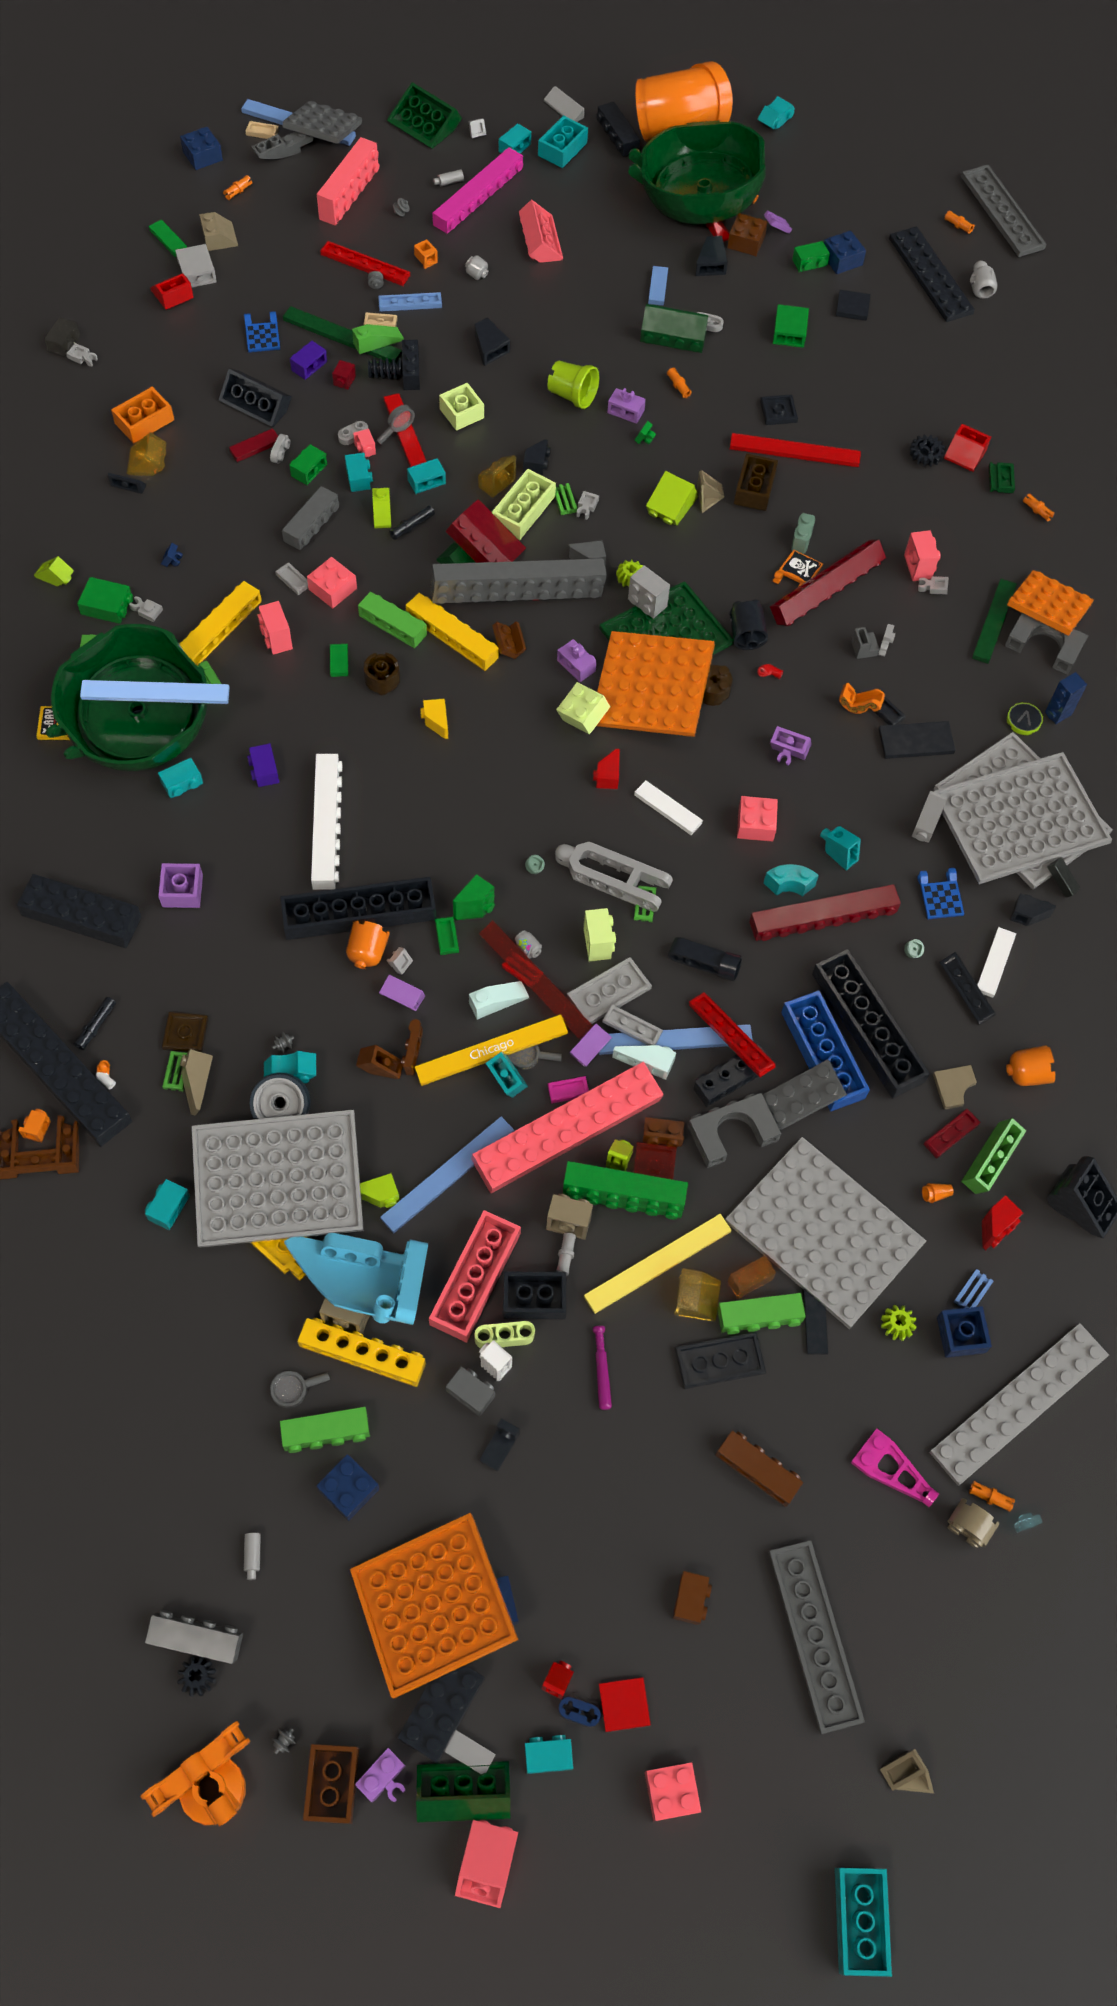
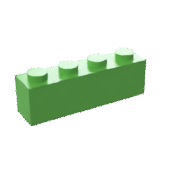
M369 592L358 605L360 617L413 648H416L427 635V624L423 620L413 617L409 612L401 610L393 603H389L380 595Z
M1013 1118L999 1122L961 1182L975 1194L989 1191L1026 1130Z
M801 1293L719 1303L717 1308L721 1333L727 1332V1334H737L740 1330L755 1332L763 1327L777 1329L780 1328V1325L786 1324L789 1327L799 1326L805 1319Z
M366 1407L280 1421L282 1445L284 1450L289 1453L302 1451L301 1448L306 1447L320 1449L324 1444L330 1443L332 1446H338L348 1440L362 1442L366 1440V1437H370Z

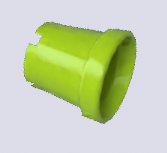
M560 360L555 362L551 368L555 370L553 376L549 375L548 390L573 402L575 407L581 409L589 407L595 398L600 378L597 367L592 365L580 366Z

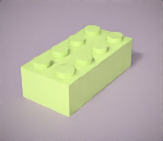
M527 469L492 513L518 540H521L555 498L556 483Z

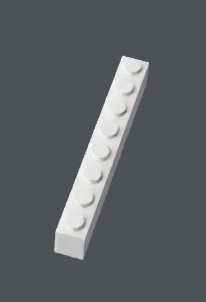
M316 754L311 876L313 890L335 889L336 882H339V871H336V866L340 865V858L336 854L337 850H340V839H337V834H340L341 827L340 823L337 822L338 818H341V807H338V803H341L342 798L341 792H338L339 787H342V776H339V772H342V761H339L338 754Z

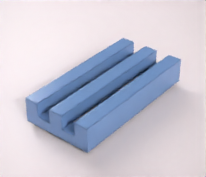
M978 1269L974 1271L954 1300V1303L961 1308L976 1307L993 1283L992 1279L986 1278L987 1276L979 1273ZM976 1277L979 1278V1281L965 1301L961 1302L960 1299ZM982 1282L986 1283L971 1307H968L967 1304Z

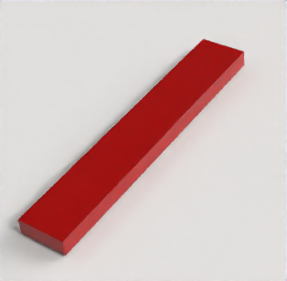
M327 241L320 250L322 256L364 272L379 271L383 274V279L401 286L410 277V272L330 241Z
M399 393L384 397L389 415L395 408L404 405ZM407 411L400 413L393 423L394 426L402 424L408 418ZM412 424L406 430L396 432L410 467L427 462Z
M705 992L689 1001V1006L759 1077L775 1068V1063Z

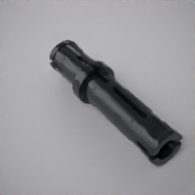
M428 505L409 519L402 520L398 526L389 531L391 537L396 540L403 534L411 532L412 528L435 515L434 509Z
M105 997L103 1003L88 1024L83 1026V1031L73 1043L78 1049L84 1051L91 1039L96 1037L98 1029L116 1005L112 998Z

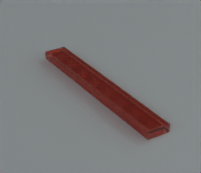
M491 921L479 934L557 1016H562L565 1025L581 1040L593 1025L494 921Z

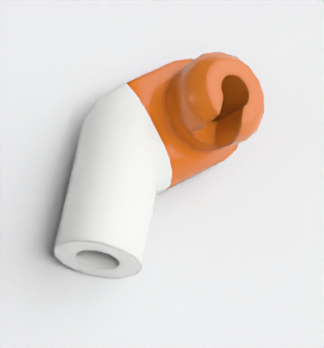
M102 1060L97 1065L96 1078L110 1090L115 1086L116 1082L109 1077L110 1063Z

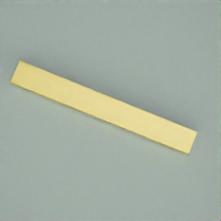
M719 1214L586 1293L584 1298L594 1314L731 1233V1228L722 1215Z

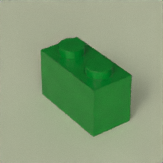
M820 241L794 247L792 260L798 271L803 272L827 266L830 253L824 242Z
M310 444L290 463L291 477L308 485L327 466L326 453Z

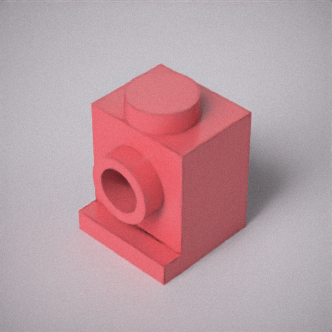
M365 429L354 432V445L357 447L358 452L364 453L365 457L376 455L375 442L370 430Z

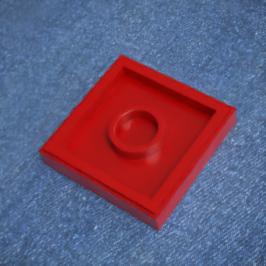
M644 1677L599 1684L605 1732L651 1725Z

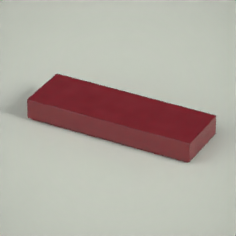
M272 428L229 447L230 453L237 462L273 447L278 435Z
M966 1109L926 1140L923 1145L937 1159L979 1126L981 1122Z

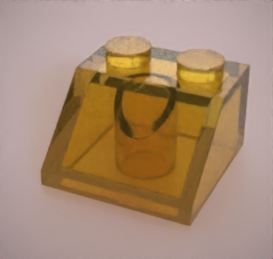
M149 432L131 447L127 474L154 476L157 472H161L165 466L164 458L167 452V442Z
M516 456L502 457L498 461L493 462L489 468L483 470L478 475L479 488L493 498L516 480Z
M682 1268L675 1315L715 1322L721 1281L702 1271Z

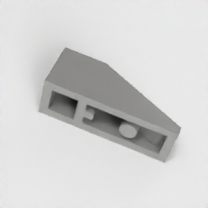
M932 791L929 792L912 837L929 843L948 797Z

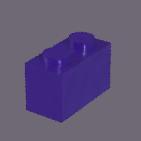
M314 341L303 346L301 350L290 358L291 370L305 380L327 363L326 350Z
M271 744L250 747V755H247L249 766L254 768V770H250L253 781L257 780L258 787L279 783Z

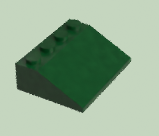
M411 82L387 121L433 149L456 129L462 117L457 109Z

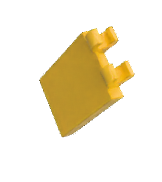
M287 1239L250 1242L282 1273L286 1274L290 1270L299 1281L306 1275L284 1244V1241Z

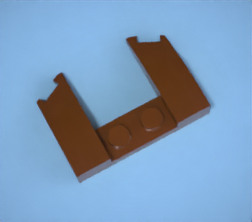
M60 1115L57 1117L56 1149L18 1152V1120H12V1128L4 1132L0 1130V1179L17 1178L18 1174L55 1170H57L58 1174L79 1173L78 1121H74V1125L71 1126L64 1123V1116Z

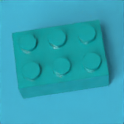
M563 115L538 140V156L563 168L587 144L588 127Z

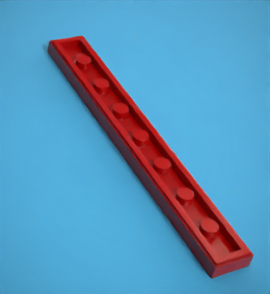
M732 433L730 449L852 467H859L861 451L736 433Z

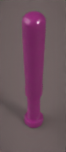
M595 1326L593 1327V1333L596 1335L597 1345L596 1365L599 1408L601 1410H609L612 1407L607 1354L604 1351L603 1333L605 1332V1327Z

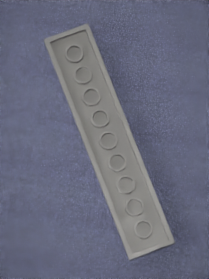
M1079 1323L929 1453L959 1486L1107 1358L1109 1354Z

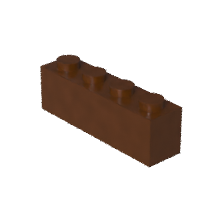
M731 1431L717 1451L716 1456L783 1506L787 1507L804 1483L800 1480L801 1477L794 1471L784 1469L782 1467L783 1464L776 1458H769L765 1455V1451L760 1446L750 1444L742 1433Z

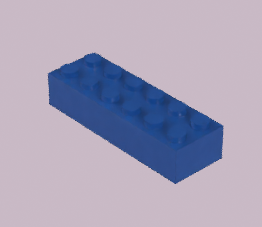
M820 991L785 1002L781 1013L808 1068L811 1069L829 1060L847 1093L846 1096L827 1105L830 1112L866 1099L870 1089Z

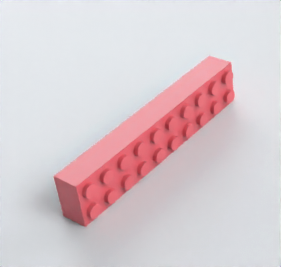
M643 1061L473 1153L471 1160L489 1192L493 1193L654 1105L662 1099L664 1094Z

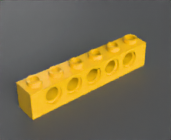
M313 1318V1320L306 1319L297 1341L299 1347L415 1387L418 1386L426 1365L425 1358H422L423 1355L418 1352L411 1351V1353L403 1351V1348L392 1344L390 1347L384 1345V1342L380 1339L372 1338L370 1340L364 1338V1335L359 1332H346L343 1327L335 1324L332 1326L326 1325L323 1320ZM323 1333L329 1335L325 1341L318 1340L319 1335ZM341 1340L349 1342L344 1348L337 1346ZM360 1347L368 1348V1352L364 1355L358 1354L357 1350ZM385 1353L388 1355V1358L382 1362L378 1361L377 1356ZM400 1360L408 1362L405 1368H398L396 1364Z

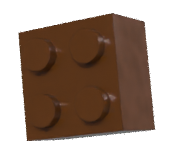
M739 213L730 231L727 248L757 256L766 235L768 221Z

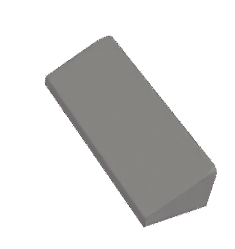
M554 86L544 98V102L562 116L564 115L576 122L584 118V108L558 87Z

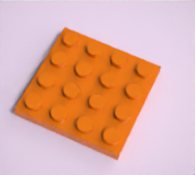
M1033 570L1010 598L1007 605L1069 636L1094 600L1086 594L1075 591L1072 587L1059 583L1056 579H1051L1043 573Z

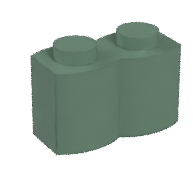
M802 513L799 516L791 545L792 551L796 550L802 554L807 551L815 524V516Z

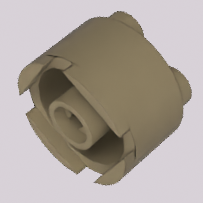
M962 1498L949 1517V1526L947 1528L956 1535L963 1534L967 1537L966 1542L974 1548H978V1546L986 1547L998 1528L999 1522L993 1523L994 1517L974 1503L971 1506L965 1504L967 1500Z

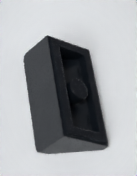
M108 473L110 484L113 487L141 494L146 487V484L140 480Z

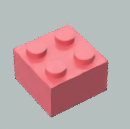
M931 530L910 534L904 557L912 581H919V578L931 579L934 572H936L937 563L940 560V551L936 548V540L932 536Z
M330 557L307 576L309 590L332 609L357 589L356 575L333 557Z
M279 601L259 606L260 614H257L260 623L259 628L261 634L265 636L264 640L267 649L270 648L273 655L292 650L290 629Z
M741 796L738 811L737 838L773 842L777 827L778 799Z
M692 1762L645 1772L653 1822L701 1813Z

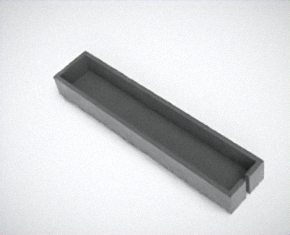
M604 559L433 564L430 589L432 602L440 604L602 597L603 585L605 584L607 574Z

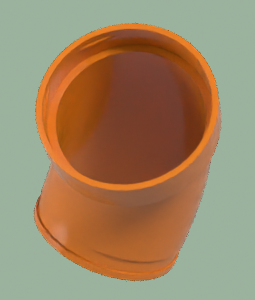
M716 62L699 63L693 65L690 69L650 76L644 79L640 78L636 82L637 116L645 142H649L654 136L672 126L687 125V123L718 120L720 122H728L730 120L732 112L731 85L724 69Z

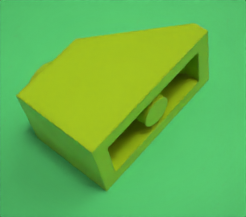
M372 488L374 528H391L389 488Z
M57 556L42 563L34 576L55 586L66 585L72 577L70 575L74 570Z
M615 1139L608 1152L606 1168L626 1171L634 1146L625 1140L618 1141Z
M391 1173L360 1183L361 1199L375 1206L389 1208L400 1201Z

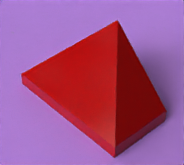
M722 221L705 224L713 236H722L723 242L729 240L730 233Z

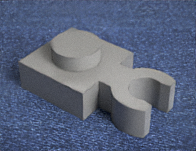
M77 343L66 353L68 359L80 364L85 361L88 366H93L92 360H98L95 353H90L88 348Z
M583 491L578 502L577 517L584 513L585 520H587L589 512H594L597 506L599 495Z
M932 576L931 580L919 578L918 591L925 592L930 590V594H947L949 577Z
M137 596L134 597L137 604H129L131 610L138 611L139 616L152 622L163 611L161 605L148 599L142 602L141 598Z
M887 625L878 655L885 657L889 643H893L896 634L893 633L894 625Z

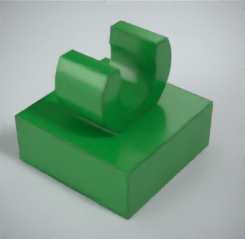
M647 421L634 441L640 444L644 439L647 444H650L656 435L655 432L650 430L653 424Z

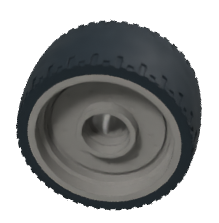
M273 1073L262 1078L254 1086L249 1101L250 1111L254 1120L305 1115L309 1113L311 1103L305 1084L297 1077L288 1073ZM278 1097H283L286 1101V1105L283 1108H279L276 1105Z

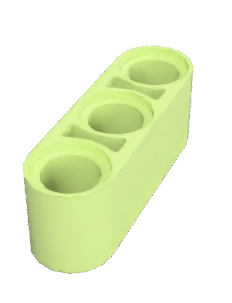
M529 1321L481 1325L475 1330V1344L482 1348L487 1342L490 1344L494 1340L501 1347L527 1345L534 1340L535 1328ZM527 1329L531 1332V1335L523 1337L520 1331ZM507 1331L510 1333V1337L502 1339L499 1334ZM486 1333L490 1337L488 1340L482 1341L478 1336Z

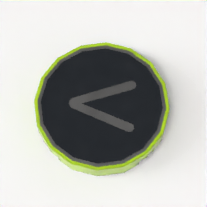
M1029 703L1015 704L1007 714L1008 725L1010 724L1011 729L1021 735H1031L1035 731L1037 732L1043 722L1040 710Z

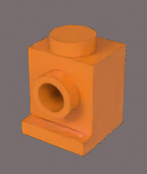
M427 239L414 245V255L423 264L424 269L438 263L437 250Z
M40 1109L31 1110L29 1116H26L24 1120V1128L20 1127L18 1131L23 1138L42 1143L51 1121L45 1111Z

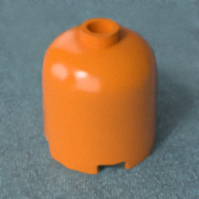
M359 921L353 923L346 953L350 961L355 963V967L365 969L366 967L376 966L381 961L390 936L389 931L384 932L382 931V926L365 921L364 924H359Z
M1040 1046L1015 1051L1010 1057L1009 1064L1006 1065L1007 1075L1011 1076L1013 1081L1019 1086L1055 1082V1071L1051 1072L1050 1063H1054L1050 1047Z

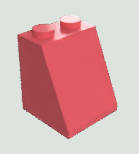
M473 1820L455 1896L501 1908L518 1832L513 1831L512 1828L507 1826L498 1827L491 1825L485 1820Z

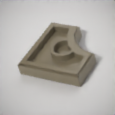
M971 1065L933 1073L944 1110L963 1106L965 1091L977 1083Z

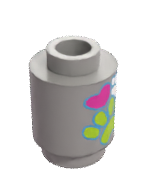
M524 930L515 937L516 945L527 958H536L541 953L542 945L530 932Z

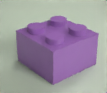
M162 863L158 896L162 907L200 908L203 880L200 864Z

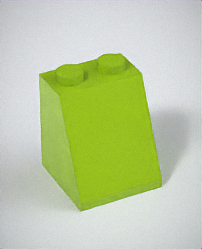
M665 471L646 505L648 514L654 518H662L668 525L674 524L677 526L698 498L695 485Z

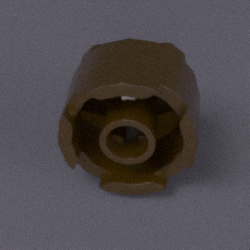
M385 652V654L377 655V653H373L368 656L364 662V677L368 688L379 695H386L400 683L398 660L393 655Z
M710 665L703 696L704 704L711 706L721 705L723 701L729 698L733 679L729 668L726 666Z

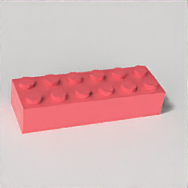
M360 137L317 193L319 220L336 226L339 220L343 218L345 212L350 209L351 204L357 200L358 195L379 170L377 143Z
M485 1210L483 1211L429 1317L430 1326L466 1343L468 1342L520 1237V1226Z

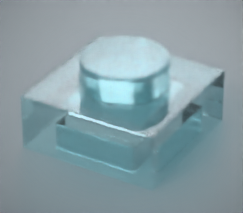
M1031 1513L1019 1516L1020 1521L1016 1522L1014 1526L1018 1533L1036 1527L1043 1522L1039 1514L1032 1516Z

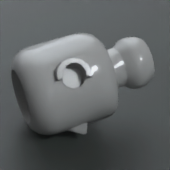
M985 261L976 262L973 266L974 272L970 278L972 291L976 297L986 299L995 294L997 290L996 275L993 268L988 266Z

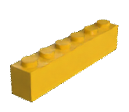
M243 581L235 587L229 596L223 599L217 608L212 610L206 619L200 622L198 627L192 630L179 643L195 665L198 666L262 602L260 590Z
M418 593L406 604V611L413 617L423 620L427 624L428 632L484 671L498 659L499 648L495 643L488 641L482 634L472 630L468 624L459 621L455 615L449 614L442 606L433 603L429 597Z

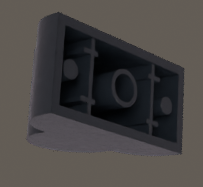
M1083 1156L1077 1164H1069L1047 1196L1049 1205L1055 1211L1066 1218L1075 1220L1084 1230L1103 1239L1117 1218V1196L1093 1157Z

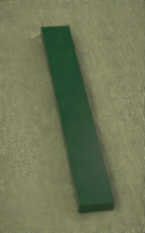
M292 306L283 315V321L356 349L353 344V333L350 329ZM388 345L366 352V354L376 358L381 357L384 361L388 358L389 363H391L392 358L395 359V362L398 361L402 355V350Z

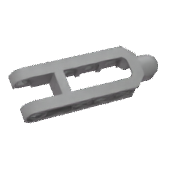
M585 842L576 847L562 844L555 851L556 861L569 868L573 880L634 905H639V907L649 911L651 908L653 912H656L662 901L655 894L638 888L637 885L640 880L653 886L655 884L668 889L673 881L671 875L592 842ZM588 857L600 862L601 865L605 864L613 867L618 872L628 873L630 877L627 883L583 866L579 860L587 859Z

